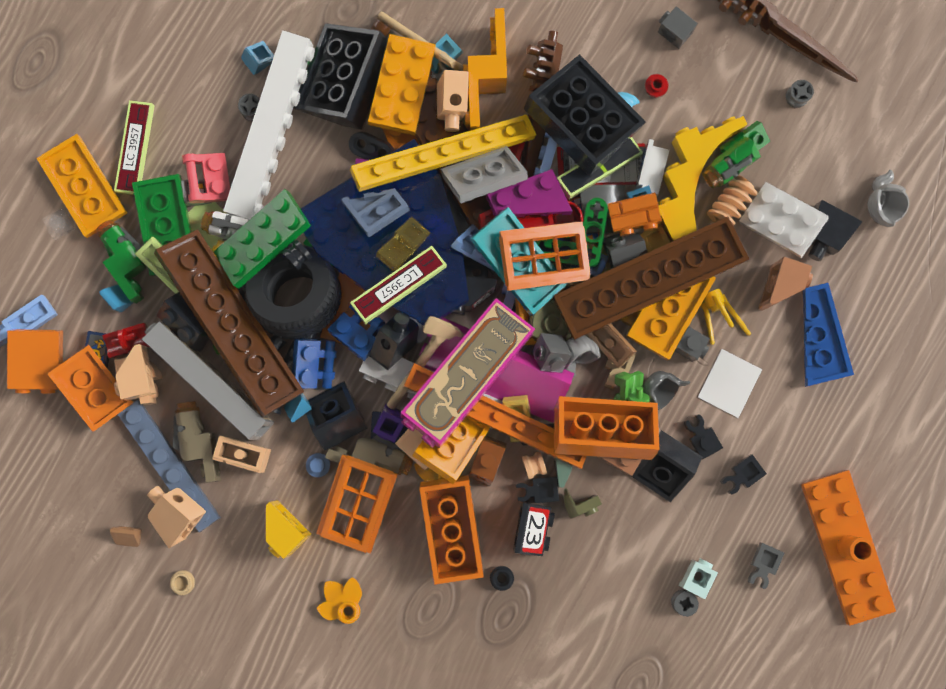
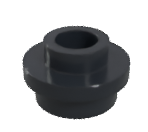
M506 566L494 568L490 574L491 585L499 591L509 589L514 583V574L511 569ZM499 574L506 575L507 579L505 582L497 580Z

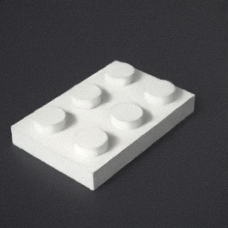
M765 182L739 222L741 225L802 258L829 218L828 215Z

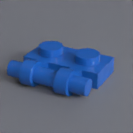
M350 304L349 308L355 312L354 315L349 317L343 312L327 330L361 360L365 361L370 355L375 336L379 329L385 325V321L380 317H375L368 322L371 325L370 328L365 330L359 325L362 319Z
M294 339L292 373L302 388H317L318 379H323L322 388H332V380L335 379V371H333L334 358H337V350H335L336 341L326 340L325 349H320V340ZM319 358H324L323 370H318Z

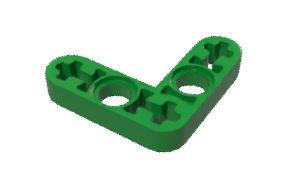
M593 198L587 203L583 222L586 242L589 244H599L598 248L595 246L592 248V254L596 258L591 259L589 263L590 268L595 267L600 261L608 215L607 203L601 198ZM596 203H599L600 207L604 209V211L598 213V221L603 220L602 224L595 221L588 222L589 218L591 220L594 219V211L590 209L595 207ZM593 226L597 227L600 230L599 237L589 239L586 235L587 229ZM552 239L535 241L539 247L541 243H544L545 248L553 249ZM558 240L559 250L565 246L570 247L572 250L577 249L574 242ZM578 254L571 255L569 259L560 258V263L579 267ZM548 258L550 262L555 263V258Z

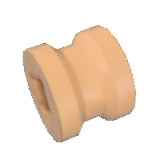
M540 451L535 452L530 457L527 455L521 457L528 479L534 478L537 474H547Z

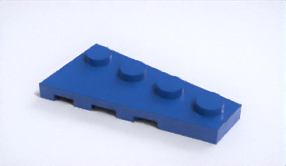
M829 283L805 288L803 290L805 387L854 375Z

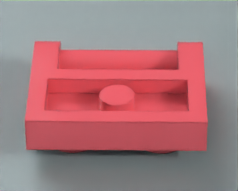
M225 153L183 155L182 161L186 165L190 190L188 195L189 203L227 201L231 188ZM195 164H201L205 193L199 192Z

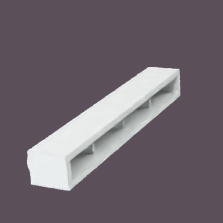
M282 30L223 210L229 215L250 220L264 207L262 201L264 195L267 196L270 191L271 182L269 180L271 174L276 172L278 166L276 158L278 152L284 148L286 141L284 134L286 128L289 129L292 124L293 115L291 113L293 107L298 105L300 99L298 91L300 85L306 81L308 61L311 62L314 57L315 48H313L309 38Z

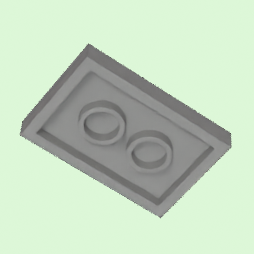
M507 146L441 169L443 179L460 203L493 193L528 179L526 169Z

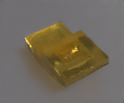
M411 217L395 231L394 237L377 251L376 257L395 272L430 235V232Z

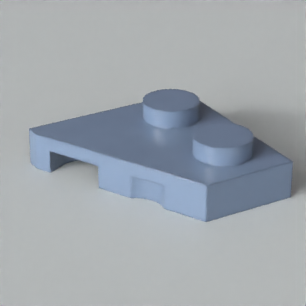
M395 188L383 190L380 193H366L362 198L349 199V197H344L341 199L345 208L368 237L410 211L409 206Z

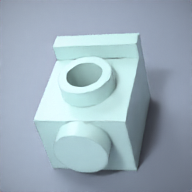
M701 558L698 562L692 560L679 586L706 599L718 572L712 570L713 564ZM696 572H700L702 575L698 581L694 579Z

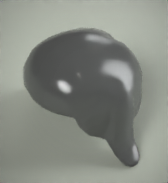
M657 371L645 380L643 392L649 395L651 403H658V410H660L673 399L680 386L689 385L690 381H682L671 373Z

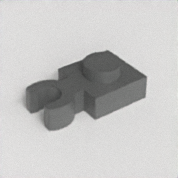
M760 542L751 562V565L757 567V569L749 575L748 582L754 584L755 579L761 577L762 583L760 588L766 589L769 584L768 574L776 575L785 553Z

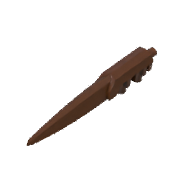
M723 0L719 5V9L722 12H726L731 5L735 7L733 11L735 14L740 10L742 15L739 17L738 22L741 25H746L751 18L754 20L752 25L756 27L759 23L761 31L767 35H773L795 51L850 81L858 82L857 76L803 29L779 13L777 7L768 0Z
M549 31L548 40L544 39L539 41L537 46L528 45L527 54L537 57V62L533 65L535 70L529 68L523 70V77L533 80V85L530 86L529 91L534 92L559 71L563 45L557 42L558 32ZM528 114L536 136L533 140L524 142L525 146L521 164L526 169L529 178L534 176L546 132Z

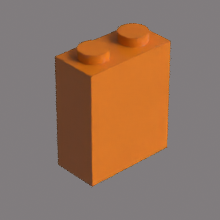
M7 330V389H15V393H30V389H40V393L43 394L56 393L58 387L47 373L63 363V330Z

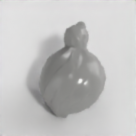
M892 170L875 178L872 183V190L874 192L870 195L867 202L868 212L872 219L885 227H893L897 221L904 217L909 208V198L905 192L906 189L903 186L891 184L894 180Z
M587 336L574 341L572 338L565 341L572 355L564 369L573 372V377L576 376V363H592L601 357L598 345Z

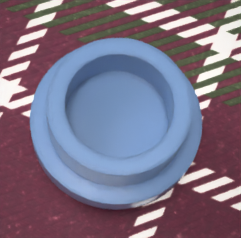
M312 454L306 461V470L313 477H323L330 469V461L325 458L324 454Z

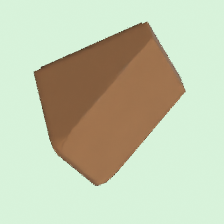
M124 526L110 528V534L115 544L132 547L140 545L142 529Z

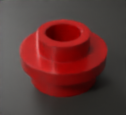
M653 74L645 82V90L651 97H662L668 90L669 84L663 75ZM659 82L661 87L655 88L653 83Z

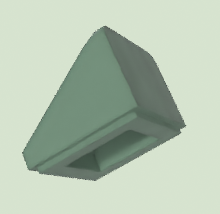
M555 458L557 483L559 487L563 488L573 467Z

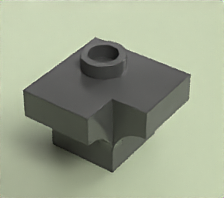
M619 233L603 239L602 246L606 256H609L610 270L637 258L641 252L647 250L645 240L639 233L621 237Z

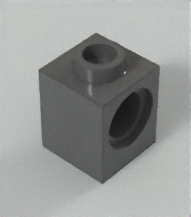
M676 6L671 13L666 11L661 17L658 33L680 49L693 34L698 23Z

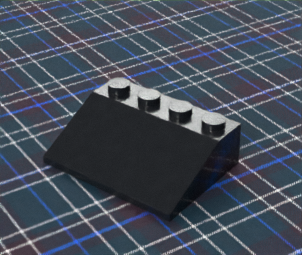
M325 23L315 48L314 57L307 69L306 81L304 84H301L299 89L300 99L298 105L293 108L344 127L361 130L375 95L388 38L377 30Z
M580 54L531 93L524 106V110L589 177L605 164L646 123Z

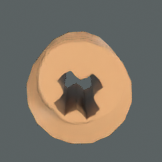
M740 175L728 183L729 187H725L723 194L719 195L717 198L718 202H714L712 209L708 210L707 215L713 222L728 216L734 226L736 223L732 217L738 219L741 217L737 210L745 211L747 208L743 202L748 204L752 202L748 195L757 196L758 193L754 186Z

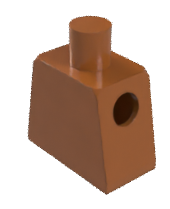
M485 435L469 473V478L491 486L507 443Z

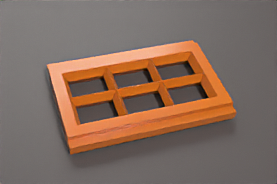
M583 222L499 231L507 291L590 279ZM575 236L577 249L559 252L557 238ZM553 240L554 252L535 255L534 241ZM529 242L530 255L512 257L510 244ZM578 254L579 268L561 270L560 256ZM555 257L557 271L538 273L536 259ZM531 260L533 274L514 276L513 262Z
M343 454L316 534L371 554L398 474ZM352 467L365 472L359 489L347 485ZM369 474L382 478L376 496L364 492ZM345 490L357 494L352 512L339 508ZM362 496L374 500L369 519L356 514ZM337 513L350 517L344 534L332 530ZM354 519L367 523L362 540L349 536Z

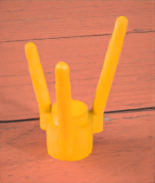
M720 289L707 293L701 307L704 311L710 344H715L709 313L710 309L712 313L720 310L729 327L732 328L734 324L725 309L726 307L745 334L750 336V331L730 305L725 294H722Z

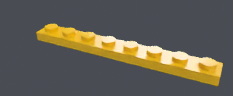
M526 114L351 166L350 172L360 192L470 159L505 146L510 147L533 140L536 133Z

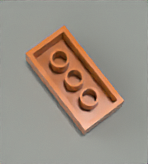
M559 396L554 407V454L652 460L659 451L658 403Z
M469 475L459 476L454 484L444 478L420 482L419 489L434 585L483 578V564Z

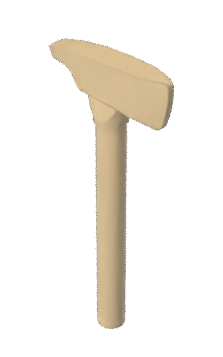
M384 12L378 14L377 19L403 37L429 43ZM436 47L434 57L438 61L448 65L455 71L463 70L462 64Z
M430 316L423 327V332L431 334L432 338L415 364L424 367L441 343L446 339L450 340L456 336L463 337L464 334L454 325ZM408 374L387 403V406L393 410L408 391L407 388L403 387Z

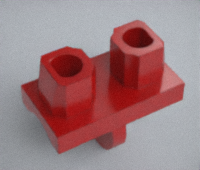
M140 323L102 335L107 347L108 358L111 359L128 354L134 345L140 344L150 347L142 340L146 335V323Z

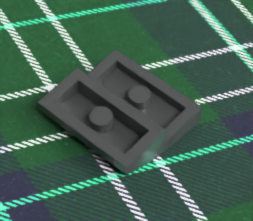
M592 185L580 193V204L583 222L586 205L591 199L601 198L607 203V206L609 203L627 199L625 185ZM596 203V206L590 209L594 211V219L591 220L589 218L588 222L595 221L602 224L603 220L598 221V213L604 211V209L600 207L599 203ZM608 209L605 232L606 234H615ZM593 226L587 229L586 234L600 233V230Z

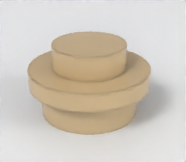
M186 570L176 572L170 580L172 591L178 595L190 593L195 586L194 576Z

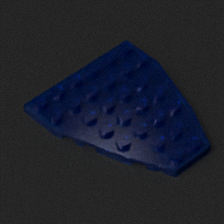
M413 139L390 154L407 150L413 147H417L419 145L415 141V139ZM436 169L360 192L353 177L301 208L311 224L303 234L318 256L323 260H327L339 272L347 275L365 291L372 288L430 246H433L447 264V268L391 306L417 320L419 324L424 326L430 316L442 319L469 301L463 253L451 247L459 236L442 178ZM395 188L409 206L410 211L368 237L345 208L341 199L344 197H349V199L362 198L366 193H380L383 190Z

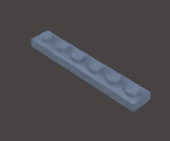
M137 400L120 412L118 416L169 490L180 488L206 511L195 526L198 532H202L220 519V515L146 408L140 404V401Z

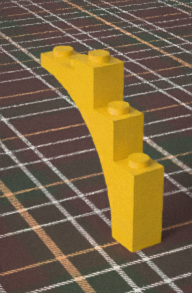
M735 116L730 117L722 122V126L714 128V126L708 127L701 131V134L697 127L690 130L686 127L675 133L676 136L671 143L680 162L666 168L667 171L663 175V180L673 200H671V197H667L658 202L662 219L660 224L670 242L697 230L694 203L699 176L713 151L727 139L743 131L747 126L744 116L737 119Z

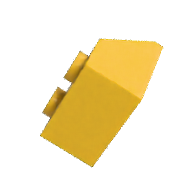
M276 500L266 505V542L270 545L268 547L269 551L275 557L279 558L281 556L285 559L292 555L308 539L311 533Z

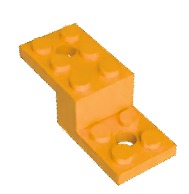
M495 8L494 17H490L491 55L468 56V64H463V71L469 72L467 104L469 111L465 114V126L468 131L480 128L479 94L506 93L507 63L504 8Z

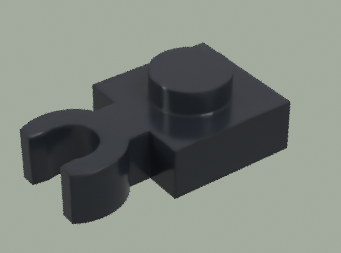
M698 414L695 416L698 421L696 427H693L689 420L685 421L684 424L687 430L694 433L695 436L689 438L697 454L702 456L701 460L723 449V446L712 427L704 429V419Z
M750 454L731 468L735 473L733 476H725L720 482L725 484L728 481H732L733 488L728 491L732 495L739 491L741 484L745 488H749L767 473L753 454Z
M557 477L532 479L533 486H528L525 483L516 484V488L523 487L526 489V495L517 497L518 501H527L532 496H534L535 503L559 501Z

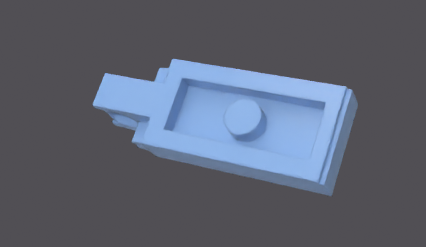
M44 295L38 296L1 321L0 347L7 343V330H36L58 315Z

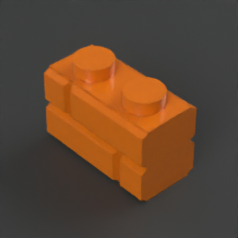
M655 192L608 204L613 231L615 234L620 233V237L634 234V229L654 230L658 228L657 224L662 223Z

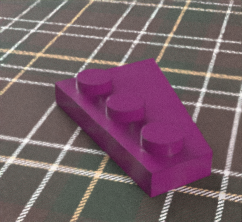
M552 169L486 195V199L495 217L507 207L510 208L516 217H525V215L549 216L550 214L561 213L562 215H571L572 209Z

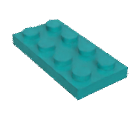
M509 207L502 210L470 238L504 283L499 231L524 228ZM534 241L535 255L544 254ZM529 242L510 244L512 257L530 255ZM548 258L536 259L538 273L557 271ZM531 260L513 262L514 276L533 274ZM567 283L510 291L527 313L534 315L554 295L563 289Z

